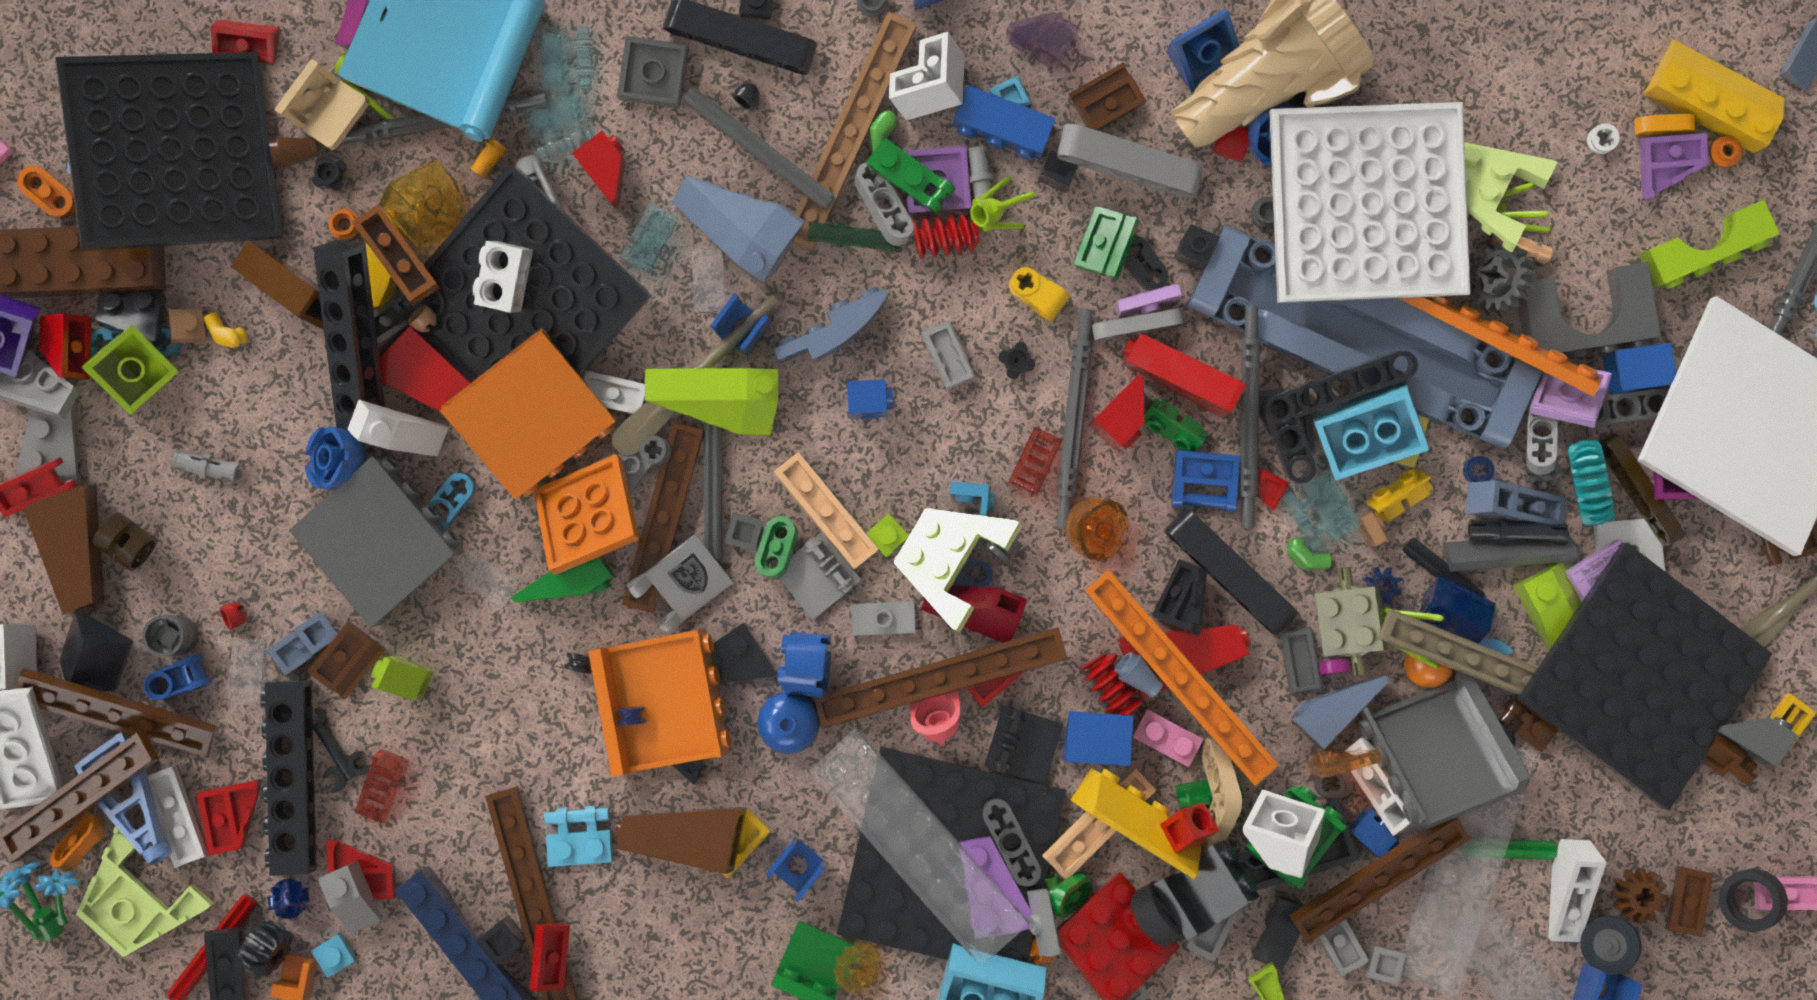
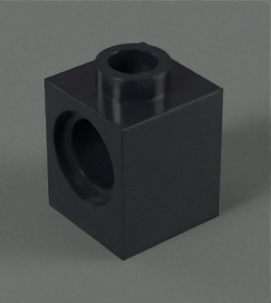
M1190 224L1173 259L1203 271L1208 265L1220 236Z

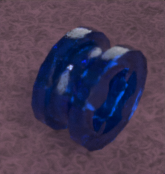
M1475 456L1464 463L1463 475L1469 483L1490 481L1494 476L1495 468L1488 457ZM1482 463L1485 466L1482 470H1486L1485 476L1481 475L1475 478L1472 474L1475 471H1471L1472 465Z
M645 706L616 709L617 714L621 716L618 726L647 722L646 718L642 715L643 711H645Z

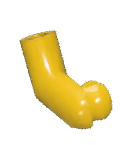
M213 312L203 317L205 325L217 344L229 348H238L240 344L247 342L248 336L246 331L241 327L236 329L225 327L218 312Z

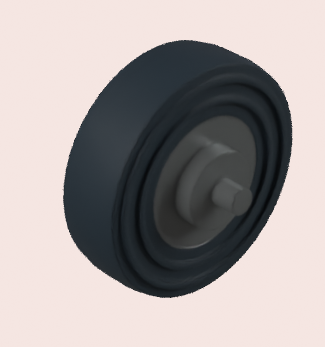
M1606 915L1595 918L1586 925L1580 939V947L1585 960L1589 965L1606 972V974H1620L1628 971L1637 963L1641 954V939L1637 930L1627 920L1618 916Z

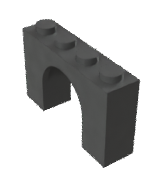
M1648 262L1620 266L1607 271L1612 300V315L1607 326L1598 334L1580 333L1567 324L1560 311L1555 277L1530 280L1529 282L1534 284V288L1526 289L1525 292L1529 298L1527 300L1523 298L1518 300L1522 334L1535 339L1539 343L1538 347L1548 352L1550 349H1555L1563 354H1568L1569 359L1589 356L1588 350L1599 349L1600 354L1616 352L1620 350L1619 345L1630 344L1631 348L1650 346V340L1661 337Z

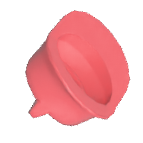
M959 691L910 704L912 728L927 740L938 742L940 746H945V740L955 735L958 731L961 713Z

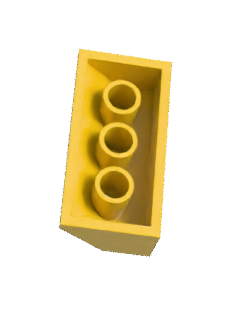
M1675 39L1672 40L1643 94L1679 114H1694L1697 124L1720 136L1735 138L1739 141L1742 148L1753 154L1769 146L1784 116L1783 97Z
M1090 768L1071 801L1114 830L1192 879H1195L1198 874L1202 844L1174 853L1160 826L1162 822L1169 818L1168 815L1171 810L1155 800L1152 805H1149L1143 801L1146 794L1130 784L1127 789H1124L1118 785L1121 778L1105 768L1101 773Z

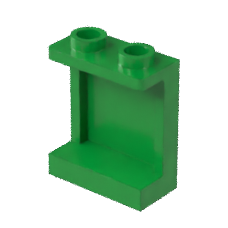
M1303 785L1300 788L1291 786L1283 795L1284 797L1324 809L1315 802L1317 796ZM1330 806L1324 809L1325 815L1320 839L1302 879L1269 868L1294 889H1301L1308 880L1306 878L1336 837L1347 828L1341 822L1343 816ZM1248 841L1243 848L1268 867L1250 841Z

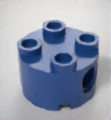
M791 632L790 635L783 634L781 653L785 654V666L779 667L778 685L785 691V695L825 698L826 692L824 689L828 688L831 665V652L826 651V646L832 645L831 635Z

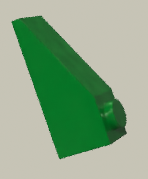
M600 556L557 575L548 572L513 595L511 599L514 603L588 595L592 592L598 596L612 587L610 581L616 576L603 556Z

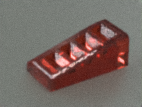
M1034 426L1007 484L1036 497L1062 443V439ZM1036 437L1053 445L1051 451L1035 444ZM1033 449L1048 456L1046 461L1044 462L1030 455V450ZM1027 460L1042 467L1041 472L1039 473L1024 466L1025 461ZM1022 471L1036 478V483L1033 484L1018 477L1020 472Z
M380 749L373 756L354 813L384 824L402 782L409 759ZM376 776L392 780L391 784L376 779ZM375 788L380 791L386 792L387 796L385 797L375 792H372L371 789ZM367 799L383 804V808L379 809L367 804Z

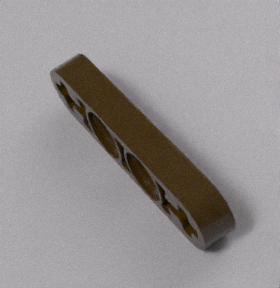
M1612 434L1599 441L1605 461L1658 540L1663 545L1670 546L1682 539L1684 532L1681 525L1664 500H1655L1653 483L1624 440L1619 435Z

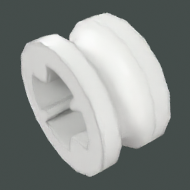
M1610 124L1598 125L1588 134L1587 144L1589 149L1597 154L1610 152L1619 143L1618 130ZM1605 132L1608 135L1606 140L1610 143L1609 145L1606 143L1601 146L1597 133L1601 135Z

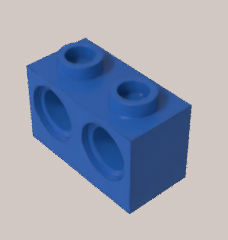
M885 379L847 382L850 419L888 417L887 410L894 409L892 387H886Z

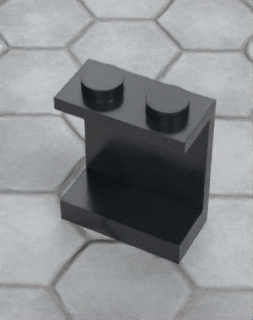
M1225 840L1208 847V851L1200 856L1198 874L1195 879L1179 870L1153 884L1187 941L1204 934L1260 897L1256 891L1257 887L1253 878L1243 871L1238 863L1239 858L1236 851L1230 845H1227Z

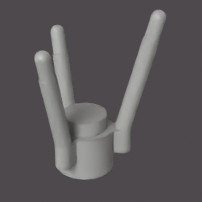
M532 155L520 159L517 162V167L538 187L542 186L551 201L563 210L548 180L541 157Z

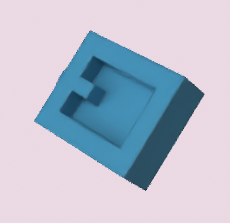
M950 482L949 495H956L955 501L974 503L975 497L981 498L979 516H986L987 511H993L994 492H989V485Z

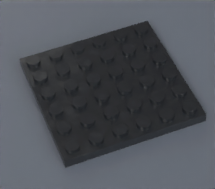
M257 52L71 56L55 58L81 251L282 239L283 231L273 161L269 146L270 140Z
M510 164L423 265L439 286V289L414 306L401 291L390 305L408 322L413 312L421 305L426 304L435 313L437 322L435 326L430 323L427 325L430 329L429 332L419 333L472 383L541 328L547 332L551 342L581 376L652 295L557 204L553 203L547 194L515 164ZM486 241H499L533 249L521 312L509 313L474 304L473 285L476 278L479 277L481 269L479 253L481 248L485 246ZM502 252L499 257V264L503 269L508 265V256L505 252ZM496 284L493 288V295L497 300L502 296V288L499 284Z
M1621 543L1516 700L1662 809L1670 810L1708 753L1709 747L1719 734L1717 730L1720 726L1727 724L1772 656V653L1629 543Z
M880 746L837 934L945 960L949 958L952 945L956 944L1027 963L1033 938L1030 929L976 938L959 842L990 836L1003 858L984 821L982 811L985 803L990 799L1000 798L1005 800L1009 804L1041 868V876L1036 884L1022 886L1016 882L1030 908L1027 891L1044 889L1043 879L1047 877L1049 863L1042 855L1055 842L1066 789ZM997 805L991 807L992 813L988 817L989 819L996 818L1001 827L994 830L996 834H999L1006 827L1014 826L1013 821L1006 825L1002 814L1006 812L1004 807L1000 809ZM1009 833L1004 836L1002 845L1008 851H1015L1020 847L1021 839L1017 834ZM1027 850L1017 857L1009 858L1011 863L1017 859L1021 867V871L1017 873L1019 877L1022 875L1027 879L1033 877L1031 871L1035 869V866H1027L1023 858L1024 855H1029Z

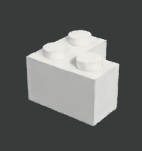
M949 32L920 40L919 65L890 73L889 99L905 120L963 104L964 53Z

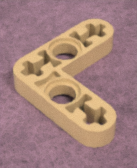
M1212 738L1204 740L1201 756L1213 797L1208 811L1219 832L1202 843L1200 856L1207 852L1208 847L1224 840L1226 842L1242 809V795L1232 761Z

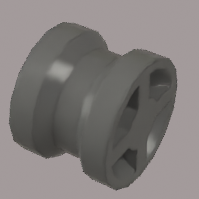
M1016 538L1008 551L988 540L983 543L993 555L1006 565L1010 561V555L1014 551H1019L1023 546Z

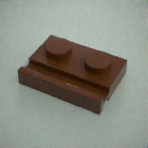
M1124 62L1069 93L1068 97L1074 103L1087 128L1099 131L1146 104V99L1131 74L1125 68Z
M347 621L309 667L307 673L330 690L338 693L345 700L382 655L385 647L378 644L350 621Z

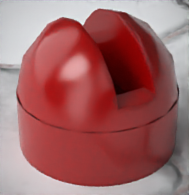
M228 603L219 608L221 617L229 630L239 627L247 619L246 611L239 612L244 608L240 603Z

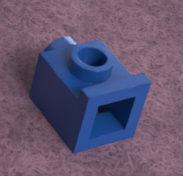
M1365 806L1349 825L1348 829L1352 837L1379 858L1397 847L1399 841L1396 837L1392 836L1381 817L1378 816L1374 820L1373 818L1377 813Z

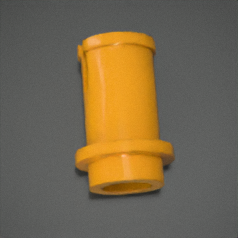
M491 138L489 142L485 140L484 144L486 146L473 164L469 166L470 169L484 179H487V176L500 158L506 157L504 153L507 148L494 138Z

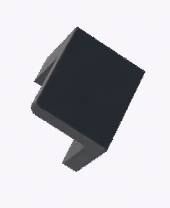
M1050 151L1038 181L1067 193L1078 165L1063 161L1057 157L1056 152Z
M509 915L505 916L476 940L496 966L526 942L524 934Z

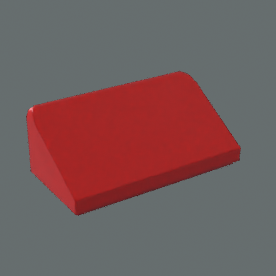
M217 20L211 25L212 53L257 52L258 62L275 63L279 27Z

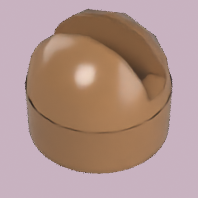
M426 304L417 308L408 319V323L419 332H429L430 329L427 325L430 323L435 326L437 322L435 313Z

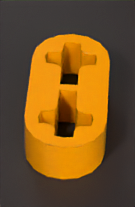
M1694 114L1650 115L1634 119V135L1636 137L1685 135L1696 131Z

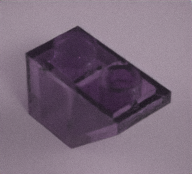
M1050 12L1011 22L1006 29L1005 37L1009 38L1008 42L1016 49L1021 51L1028 49L1035 53V58L1042 64L1049 67L1054 64L1060 67L1076 40L1080 27L1058 14Z

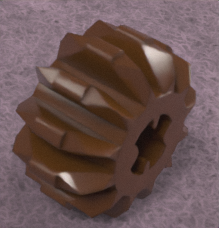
M1638 867L1635 873L1630 870L1624 871L1625 881L1619 878L1614 879V882L1620 888L1619 890H1612L1610 893L1612 896L1619 898L1614 902L1613 906L1615 909L1622 910L1621 916L1629 920L1633 917L1634 922L1641 924L1645 918L1649 921H1656L1655 910L1660 913L1666 912L1660 903L1661 901L1669 900L1668 895L1661 893L1667 885L1662 881H1657L1658 874L1652 871L1646 873L1645 869ZM1643 891L1644 896L1636 900V894H1641Z

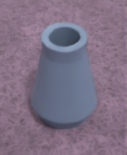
M1127 653L1115 667V672L1119 675L1118 679L1142 691L1150 698L1154 697L1163 687V683L1155 676L1139 654Z

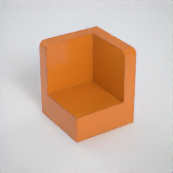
M287 954L283 964L281 979L273 983L270 997L285 1000H307L310 998L317 967L316 959Z

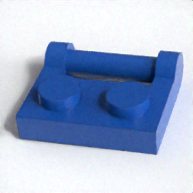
M1175 451L1171 507L1181 508L1182 505L1222 508L1225 512L1235 513L1240 456ZM1184 484L1226 487V495L1183 493Z

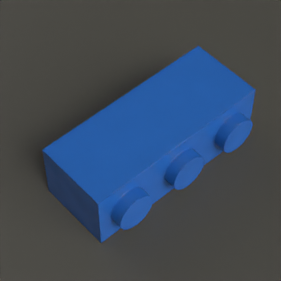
M967 85L963 94V104L958 107L953 127L958 128L957 132L965 137L972 139L975 138V135L987 139L986 143L991 147L1000 150L1008 147L1015 150L1018 157L1033 161L1034 158L1041 159L1056 118Z

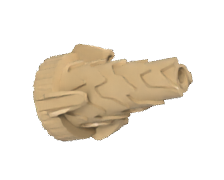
M1271 0L1257 26L1244 36V43L1220 60L1223 65L1205 78L1195 89L1194 94L1170 111V114L1195 148L1213 143L1226 133L1233 131L1241 124L1243 126L1249 125L1268 108L1276 107L1282 102H1287L1300 92L1304 91L1306 93L1304 104L1307 108L1325 105L1355 93L1359 90L1361 75L1373 67L1376 58L1336 0Z

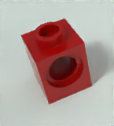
M1204 803L1179 810L1160 824L1174 853L1199 846L1219 832Z

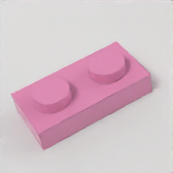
M1148 709L1145 710L1132 735L1136 740L1187 767L1190 766L1203 741L1199 736Z
M1775 876L1785 887L1788 897L1787 910H1817V876ZM1754 882L1755 908L1758 910H1771L1773 901L1770 892L1764 885Z

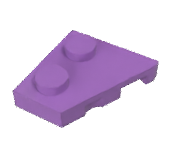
M1707 133L1640 138L1642 199L1653 198L1658 192L1678 183L1685 176L1708 165Z

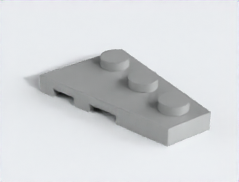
M30 350L26 352L17 377L0 372L1 400L64 420L80 394L67 380L57 377L54 370Z
M75 402L65 420L31 409L16 469L17 473H24L57 457H61L64 463L56 467L55 470L63 483L70 479H75L77 482L76 486L81 485V475L78 473L77 460L79 458V449L76 446L75 426H77Z

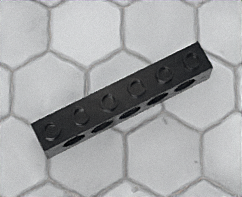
M334 240L313 247L335 422L336 427L349 431L348 427L358 400L385 407L366 244Z
M312 680L265 682V688L261 690L260 697L261 705L265 707V720L262 722L261 733L263 739H266V752H264L262 757V767L264 771H267V784L263 788V800L265 803H268V816L264 819V833L268 835L269 848L265 851V865L269 868V876L310 874L317 870L313 731L306 729V719L310 724H313ZM285 704L292 711L289 721H285L280 713L282 706ZM285 736L290 738L293 744L290 753H286L281 746L282 739ZM285 768L293 773L294 779L291 785L286 784L282 779V773ZM285 801L291 802L294 806L292 817L287 816L283 811ZM286 833L291 834L295 839L293 849L288 848L284 843Z

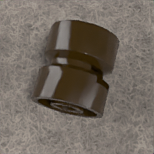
M117 512L110 516L98 529L93 539V545L107 555L115 554V561L129 571H134L153 552L157 544V538L143 528L135 529L136 524L134 521L121 512Z

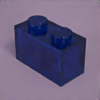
M1438 576L1424 593L1419 612L1439 614L1444 619L1442 621H1420L1479 644L1491 630L1496 603Z

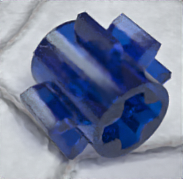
M1373 567V576L1362 577V580L1367 583V587L1377 586V581L1384 580V585L1388 586L1387 591H1380V595L1387 605L1392 604L1391 596L1394 594L1402 595V592L1397 589V583L1402 580V577L1394 578L1391 575V567H1387L1383 574H1381L1378 567Z
M290 878L277 882L274 887H271L272 895L267 896L269 910H275V915L283 919L298 917L306 910L305 903L310 901L308 888H302L301 881Z

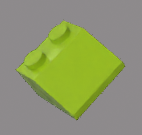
M133 324L81 366L129 415L136 411L179 372Z

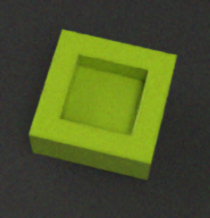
M889 513L866 533L886 558L909 537Z

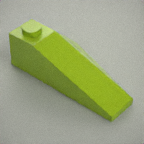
M645 369V401L676 413L696 418L709 425L718 426L737 435L770 436L778 404V369Z
M1572 561L1553 563L1513 584L1548 652L1581 604L1579 597L1565 574L1566 570L1574 566Z

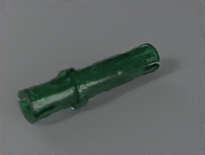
M810 221L808 225L810 227L807 230L808 242L834 244L837 248H842L845 245L894 251L897 253L902 251V247L887 242L880 230L849 227L841 222L833 225Z

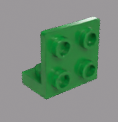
M799 921L771 986L802 1000H835L837 991L856 950V945L803 921Z

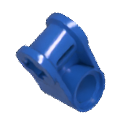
M198 653L152 672L144 680L143 687L144 692L151 699L164 700L201 689L213 682L211 678H207L201 663L203 656L201 653ZM161 677L166 678L169 685L168 690L164 694L157 687Z

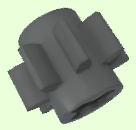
M1541 450L1540 458L1538 457L1539 462H1545V450ZM1557 456L1554 470L1545 475L1535 474L1527 466L1521 467L1522 470L1527 471L1529 476L1525 482H1538V489H1545L1547 481L1551 485H1558L1559 481L1556 477L1559 473L1565 472V469L1560 468L1558 463L1561 456Z

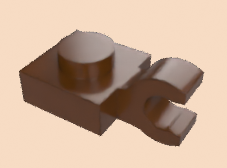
M1718 734L1710 745L1709 751L1702 760V763L1722 777L1730 772L1739 781L1748 785L1756 779V775L1752 771L1758 765L1753 760L1745 757L1744 750L1721 734Z

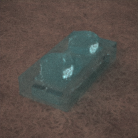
M650 202L620 258L649 274L679 220L678 217Z

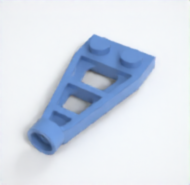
M120 732L74 764L78 775L129 739L131 735ZM145 769L131 780L133 787L131 797L121 803L111 794L101 801L98 806L139 854L143 855L147 864L153 865L169 857L172 851L162 833ZM139 803L143 810L146 824L136 830L126 817V811Z

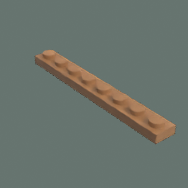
M888 11L812 175L814 180L833 193L835 200L828 209H823L803 194L794 214L804 220L805 223L793 244L808 251H814L890 86V73L897 71L917 28L916 23Z

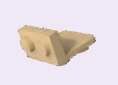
M311 59L274 110L330 150H335L343 142L359 117L362 116L369 105V99L337 79L323 66Z

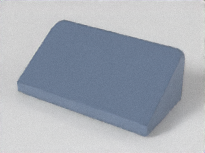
M1817 17L1808 22L1778 75L1805 91L1808 90L1817 74Z

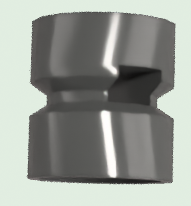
M159 615L146 623L142 632V641L145 648L151 654L158 657L181 656L189 653L196 646L198 629L196 624L186 616Z

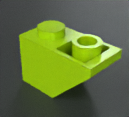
M400 655L384 657L383 661L379 660L373 669L371 677L375 680L371 687L414 701L421 700L434 670Z

